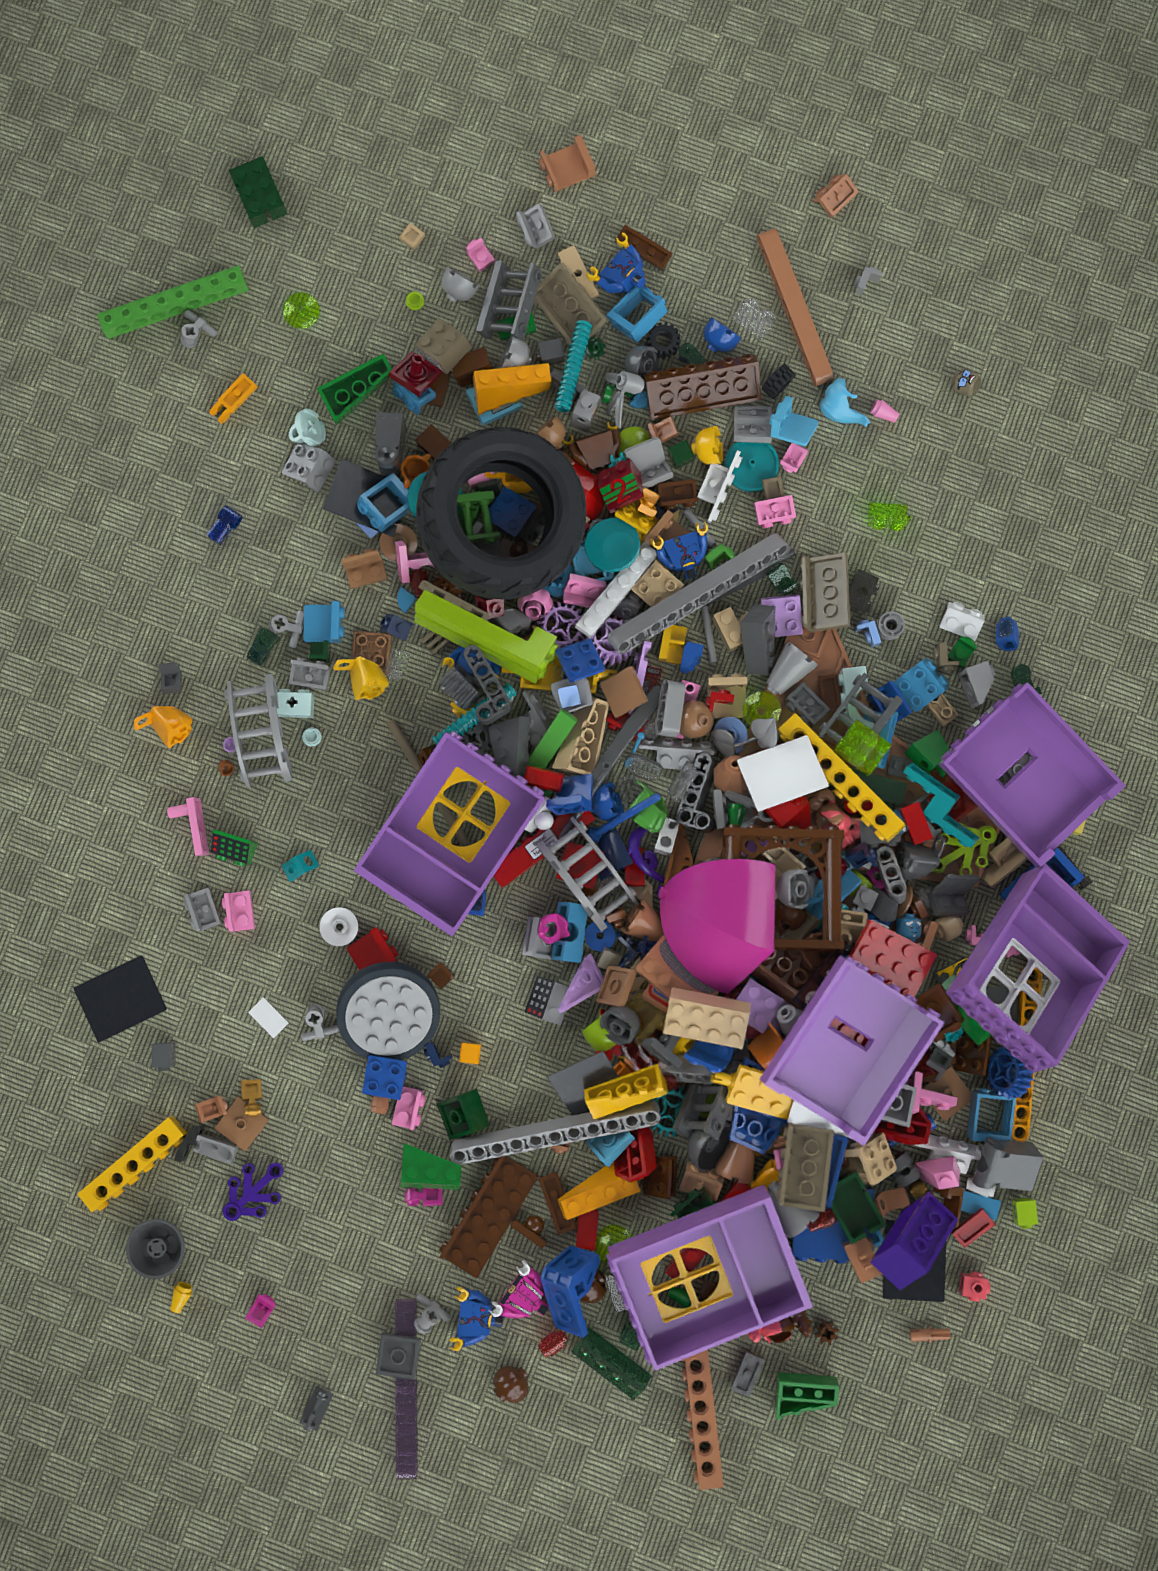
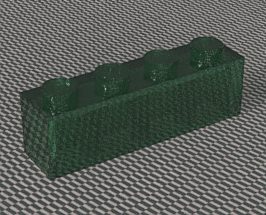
M849 767L890 809H895V807L902 805L907 783ZM842 774L835 777V782L837 783L845 781V776ZM829 783L828 789L833 792L835 788ZM852 788L848 792L850 797H856L859 794V790L856 788Z

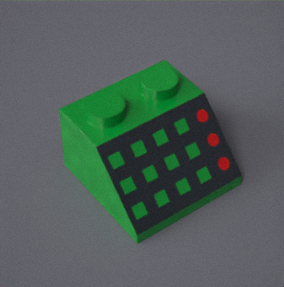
M214 829L211 853L216 854L215 858L226 861L227 858L234 860L233 864L244 867L245 864L251 865L258 843Z

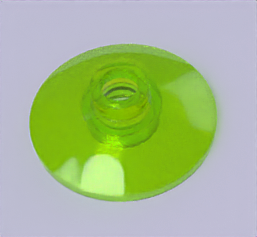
M295 293L288 297L283 305V316L286 322L297 329L311 327L316 323L320 315L318 301L308 293ZM299 306H303L301 311L297 310Z
M758 691L751 694L745 700L743 716L750 726L755 719L775 718L777 723L781 716V705L773 694ZM759 708H763L765 710V713L763 715H760L758 713Z
M609 1225L603 1228L596 1237L595 1248L599 1258L608 1264L606 1255L609 1254L608 1247L613 1241L617 1244L632 1238L631 1233L620 1225Z

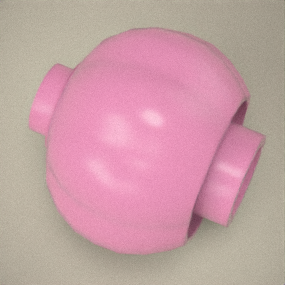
M541 589L517 599L518 609L532 621L543 619V617H539L540 614L547 615L548 611L552 610L553 600L546 589Z

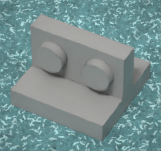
M529 917L522 955L553 960L551 959L553 943L547 944L538 936V927L542 918ZM549 922L545 926L549 928L548 932L545 933L548 937L552 936L555 931V923Z

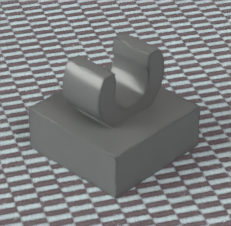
M892 755L887 775L906 779L907 775L903 771L911 763V760Z

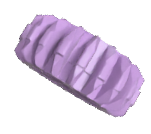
M557 602V608L552 605V610L548 611L547 615L540 614L539 616L543 617L541 619L543 621H537L536 625L547 631V621L550 617H554L555 626L547 632L559 635L565 640L564 642L556 640L557 649L577 643L579 640H585V637L582 635L583 633L578 629L575 637L570 638L569 629L577 624L583 616H578L581 613L580 609L576 612L574 611L575 605L567 608L568 603H564V607H561V603ZM559 614H567L573 619L565 620ZM559 624H561L562 626H567L565 628V631H563L562 629H557L559 627Z
M609 616L597 630V632L601 631L602 633L600 640L596 639V633L591 638L604 665L607 661L611 666L615 662L619 665L622 660L626 661L628 656H631L633 653L632 649L625 654H619L607 640L610 632L623 625V619L618 621L617 616H614L613 619Z

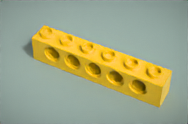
M174 1116L168 1117L77 1195L91 1212L97 1209L99 1212L109 1205L107 1202L112 1197L116 1199L124 1192L122 1188L127 1184L133 1185L140 1179L138 1175L141 1172L147 1173L155 1166L153 1162L158 1158L160 1160L165 1158L170 1153L168 1150L173 1145L178 1147L184 1140L183 1137L188 1133ZM162 1134L168 1137L167 1145H164L160 1140ZM147 1147L153 1150L152 1157L146 1155L145 1150ZM132 1160L137 1162V1170H133L130 1167ZM116 1173L122 1175L123 1180L121 1183L115 1180ZM101 1186L106 1187V1196L100 1193Z

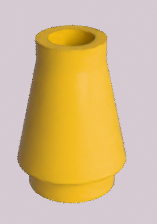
M180 1281L174 1286L170 1306L172 1312L181 1313L182 1308L192 1295L193 1287L189 1283Z

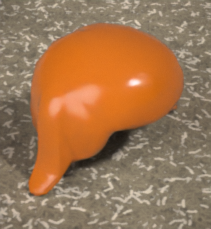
M417 454L409 455L403 460L400 470L404 478V488H409L418 475L428 471L430 467L428 462L431 458L430 454L424 456Z

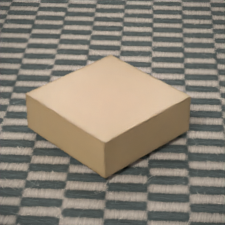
M409 223L399 236V239L415 250L425 237V233Z

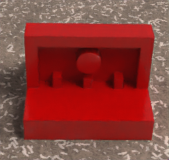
M572 842L566 843L561 861L567 860L584 846ZM591 850L570 866V870L567 872L573 880L575 878L579 879L601 862V859L594 850ZM557 872L556 879L564 881ZM597 875L582 886L593 890Z

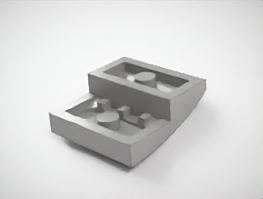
M734 405V442L771 443V425H769V421L772 416V407Z

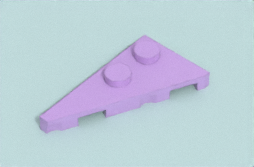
M648 641L643 642L633 658V663L636 664L635 672L642 687L648 663L645 655L652 642ZM635 709L629 711L628 715H631Z
M591 953L584 956L558 1008L560 1014L599 992L604 976Z

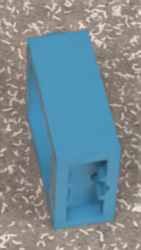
M634 286L607 314V317L614 328L638 343L668 311L665 306L666 302L660 295H654L647 286L642 288ZM644 300L653 307L634 326L625 318Z
M394 473L363 493L356 503L359 511L362 514H366L372 526L376 529L378 528L380 532H383L411 512L407 501L408 489L404 488V484ZM385 487H388L395 497L398 496L399 498L397 499L403 505L387 518L369 500Z
M988 1088L972 1090L967 1137L972 1141L985 1142L986 1137L994 1138L999 1142L1001 1140L1011 1141L1016 1098L1008 1099L1007 1097L999 1096ZM980 1098L1004 1100L1001 1132L977 1129Z

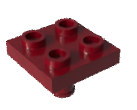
M411 351L389 372V377L420 397L441 376L442 370L425 360L422 355Z

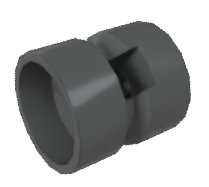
M907 1150L894 1155V1161L897 1166V1170L894 1172V1179L899 1188L911 1184L921 1176L916 1165L911 1164L912 1158Z

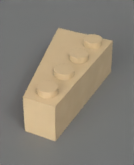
M592 698L594 701L592 705L575 711L573 716L578 721L561 745L552 766L553 769L573 775L592 773L599 760L609 709L608 702Z

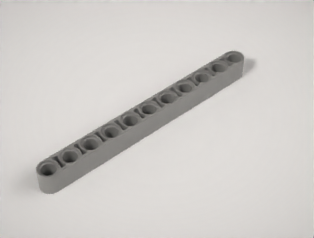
M774 533L616 628L608 635V642L619 654L627 653L785 557L790 551V545L779 534Z
M648 1100L642 1104H636L622 1111H617L597 1119H593L591 1112L456 1139L451 1146L450 1158L453 1163L460 1165L654 1126L660 1121L659 1105L656 1101Z

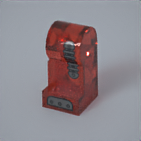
M647 666L642 687L645 695L653 686H659L662 669Z

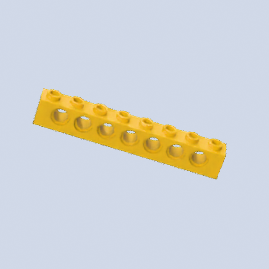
M796 713L779 728L781 733L779 737L785 743L794 740L797 734L808 736L812 747L818 748L816 757L820 766L824 761L832 763L829 769L822 768L828 784L830 783L835 788L833 792L840 799L844 797L849 802L847 804L849 809L853 813L857 811L862 816L860 818L867 827L871 825L876 830L874 834L881 841L884 839L887 842L891 841L905 827V823ZM839 774L845 776V781L842 783L835 782V777ZM850 789H858L859 794L856 797H850L848 795ZM865 802L873 804V808L870 811L862 809V805ZM884 816L887 821L884 825H878L876 818Z

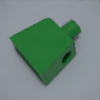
M939 730L914 742L906 750L905 755L928 774L936 770L942 778L948 775L939 763L942 761L941 757L950 749Z

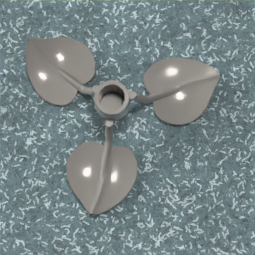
M775 718L755 719L751 723V729L755 737L739 744H734V737L725 730L715 729L711 732V737L717 750L722 755L728 757L735 755V748L756 740L761 748H773L780 739V734L776 728Z

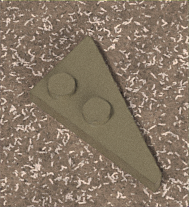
M425 580L419 585L421 590H427L486 621L490 617L489 613Z

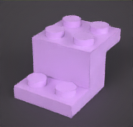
M749 978L736 999L751 1003L748 1025L764 1033L770 1028L768 1025L770 1022L781 1035L782 1030L777 1019V1012L781 1007L791 1004Z

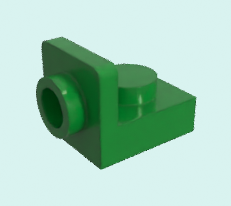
M961 636L949 652L948 660L959 661V667L963 668L978 646L975 645L973 639Z

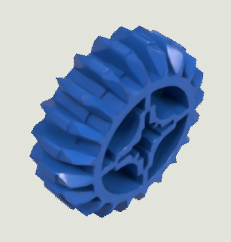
M1005 1046L998 1047V1050H994L993 1055L989 1056L990 1062L987 1063L989 1068L986 1072L989 1076L986 1080L990 1081L989 1087L993 1088L994 1093L1008 1099L1022 1097V1094L1027 1093V1088L1031 1087L1030 1081L1034 1080L1031 1077L1033 1072L1028 1070L1025 1064L1014 1057Z

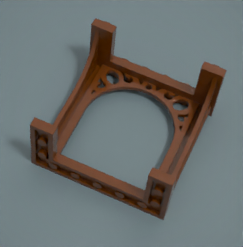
M732 824L724 827L723 848H725V859H742L744 855L741 856V852H743V854L749 856L748 860H754L758 855L767 850L790 848L808 856L815 863L821 874L823 882V940L774 939V950L819 951V957L827 958L832 952L839 957L843 952L844 941H841V845L844 839V830H839V827H828L827 830L819 829L817 826H810L807 829H799V826H788L787 829H780L776 825L768 826V828H760L758 825H748V828H740V825ZM759 840L762 842H765L766 840L768 842V845L761 846ZM781 841H786V844L782 845ZM800 841H802V843L809 841L806 847L799 846ZM745 842H754L757 846V851L749 852L745 848ZM815 842H820L821 851L812 854L810 846ZM826 854V858L823 857L824 863L819 862L818 858Z

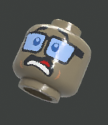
M962 369L958 374H954L951 384L954 385L956 393L970 397L978 392L981 379H979L978 373Z

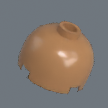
M556 415L538 429L537 435L545 438L557 450L563 446L562 440L565 438L566 429L561 419Z
M685 701L679 733L686 738L705 736L713 726L714 717L712 712L701 701Z

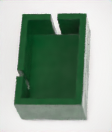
M263 156L229 170L253 228L269 222L265 214L266 210L269 211L272 220L288 215Z
M853 1169L840 1176L831 1209L851 1244H854L867 1237L866 1232L863 1230L867 1227L868 1231L872 1234L887 1225L869 1192L866 1190L858 1172Z

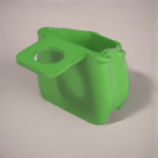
M636 780L644 789L629 809L652 796L655 792L646 784ZM661 797L659 801L630 818L652 833L660 832L667 816L664 799Z

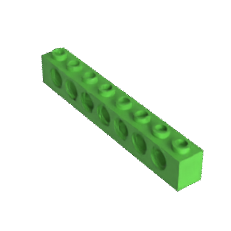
M238 265L98 313L97 317L103 333L110 339L185 313L186 310L191 311L249 291L244 274Z

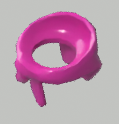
M558 913L545 915L539 923V938L545 943L551 944L563 937L570 936L567 930L568 922ZM549 922H554V934L548 937L545 933L548 932L549 928L545 926Z

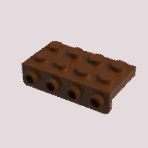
M941 982L914 997L917 999L916 1004L927 1011L931 1008L940 1014L939 1019L944 1022L933 1039L935 1043L945 1038V1033L949 1031L954 1033L961 1029V1024L965 1020L951 997L946 994L947 991Z

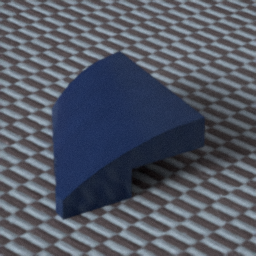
M617 829L610 831L600 839V851L604 852V856L616 872L633 864ZM607 867L599 872L600 881L613 876Z

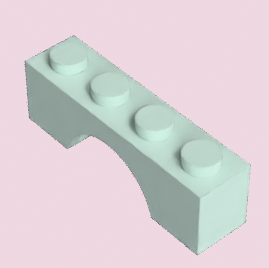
M866 666L844 668L838 674V684L842 686L843 693H840L841 704L855 686L852 684L859 674L862 676L866 673ZM861 687L859 688V690L857 691V693L854 695L855 698L857 697V694L859 693V691L862 690L863 688H861ZM849 703L846 706L845 712H843L846 716L866 730L873 728L874 723L863 719L853 705ZM848 727L846 740L853 745L857 744L860 746L863 741L862 736Z

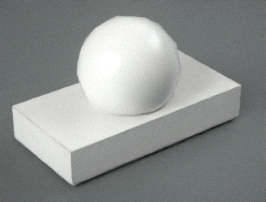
M545 796L544 801L524 830L533 833L536 828L548 830L552 827L553 817L550 814L552 811L546 807L548 797Z

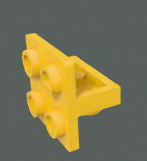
M634 502L617 510L614 514L615 518L625 521L636 529L641 545L658 522L657 518H652L638 511Z

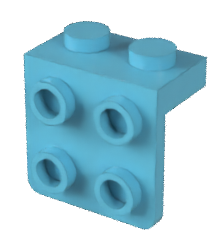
M785 396L782 403L779 402L776 413L772 414L770 418L771 437L807 446L819 422L816 419L792 413L793 398Z

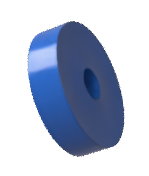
M604 921L607 928L602 931L604 934L603 939H598L597 934L601 931L594 922L586 928L585 941L595 951H603L604 947L611 948L615 943L616 931L607 921Z

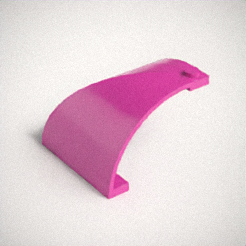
M723 859L704 862L679 872L664 887H661L659 891V898H661L660 918L666 940L680 963L694 977L707 986L729 994L774 952L775 864L747 859Z

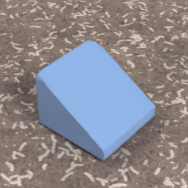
M577 685L558 689L562 708L581 704Z

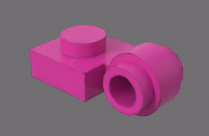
M418 1188L406 1189L405 1202L407 1206H418L421 1200H423V1207L443 1205L442 1189L422 1188V1192H419Z

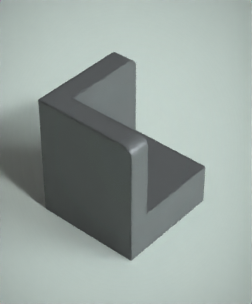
M938 1047L933 1050L926 1063L938 1071L934 1079L937 1082L953 1059L951 1055Z

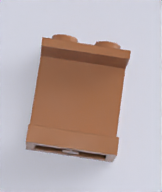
M581 135L574 137V145L547 156L543 150L540 151V159L538 160L542 171H546L547 176L545 178L549 187H553L554 192L595 176V165Z

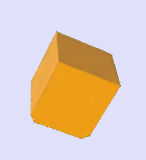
M461 1042L459 1062L479 1064L482 1044Z

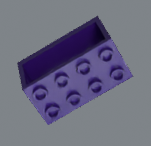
M927 1192L900 1212L870 1263L899 1290L903 1289L928 1273L957 1223L958 1218L930 1192Z

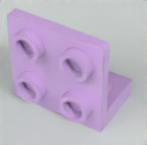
M799 594L761 598V605L776 606L775 637L803 634Z

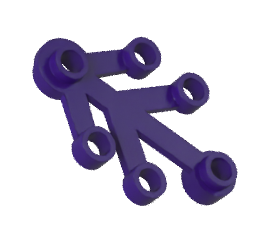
M274 1162L270 1164L267 1168V1174L253 1187L252 1174L255 1171V1166L252 1163L245 1164L242 1168L244 1173L243 1196L238 1201L237 1188L240 1186L241 1180L237 1176L228 1180V1186L230 1187L229 1202L223 1207L224 1217L229 1221H236L241 1215L262 1218L267 1214L265 1206L259 1205L256 1208L243 1206L247 1202L279 1203L281 1201V1194L279 1192L271 1194L257 1193L272 1179L282 1176L284 1167L281 1163ZM246 1166H251L252 1171L250 1173L246 1171ZM275 1166L279 1168V1173L273 1172ZM232 1179L237 1180V1186L231 1184ZM272 1195H277L278 1201H273ZM231 1207H234L236 1209L235 1214H232L230 1212ZM258 1208H262L264 1210L263 1215L258 1214Z

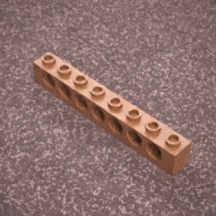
M707 1349L681 1360V1362L685 1361L686 1368L682 1369L683 1382H687L688 1389L684 1390L685 1401L690 1403V1410H686L687 1420L692 1422L689 1438L690 1443L694 1442L695 1450L691 1451L692 1463H696L697 1471H693L694 1482L699 1484L700 1490L724 1487ZM693 1360L701 1362L698 1368H692L690 1363ZM696 1380L703 1382L702 1387L698 1389L694 1388L692 1384ZM699 1400L705 1402V1406L701 1409L694 1406ZM705 1421L708 1424L706 1428L700 1429L697 1427L698 1422ZM707 1441L710 1445L707 1449H701L699 1447L700 1443ZM704 1462L712 1463L710 1469H703L701 1466Z

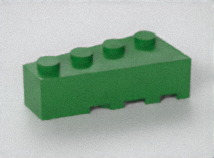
M384 353L317 388L336 426L390 379L389 372L392 368Z

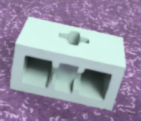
M279 689V692H277L279 708H277L278 717L313 718L314 695L309 693V690H298V693L290 692L291 690ZM293 699L298 702V704H294V707L289 704L293 702Z

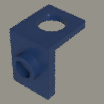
M618 931L615 933L617 938L629 949L618 965L624 968L638 955V952L633 947L635 943L628 936L624 937Z

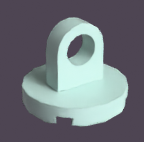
M304 409L298 412L295 416V424L289 431L290 440L298 444L305 442L309 446L314 447L321 444L326 438L324 423L317 418L319 417L318 414L311 409Z

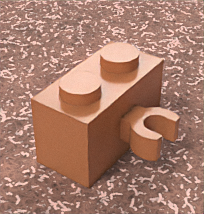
M865 1237L854 1244H851L849 1240L842 1243L861 1284L882 1274L870 1263L874 1256L872 1249L875 1248L870 1237Z

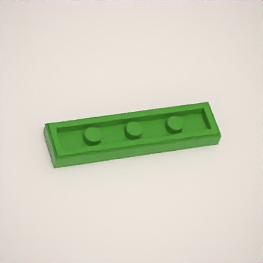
M562 709L529 757V766L546 769L578 719L565 709Z

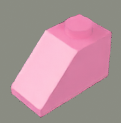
M954 1156L916 1162V1167L921 1173L922 1181L938 1189L959 1186L960 1169Z

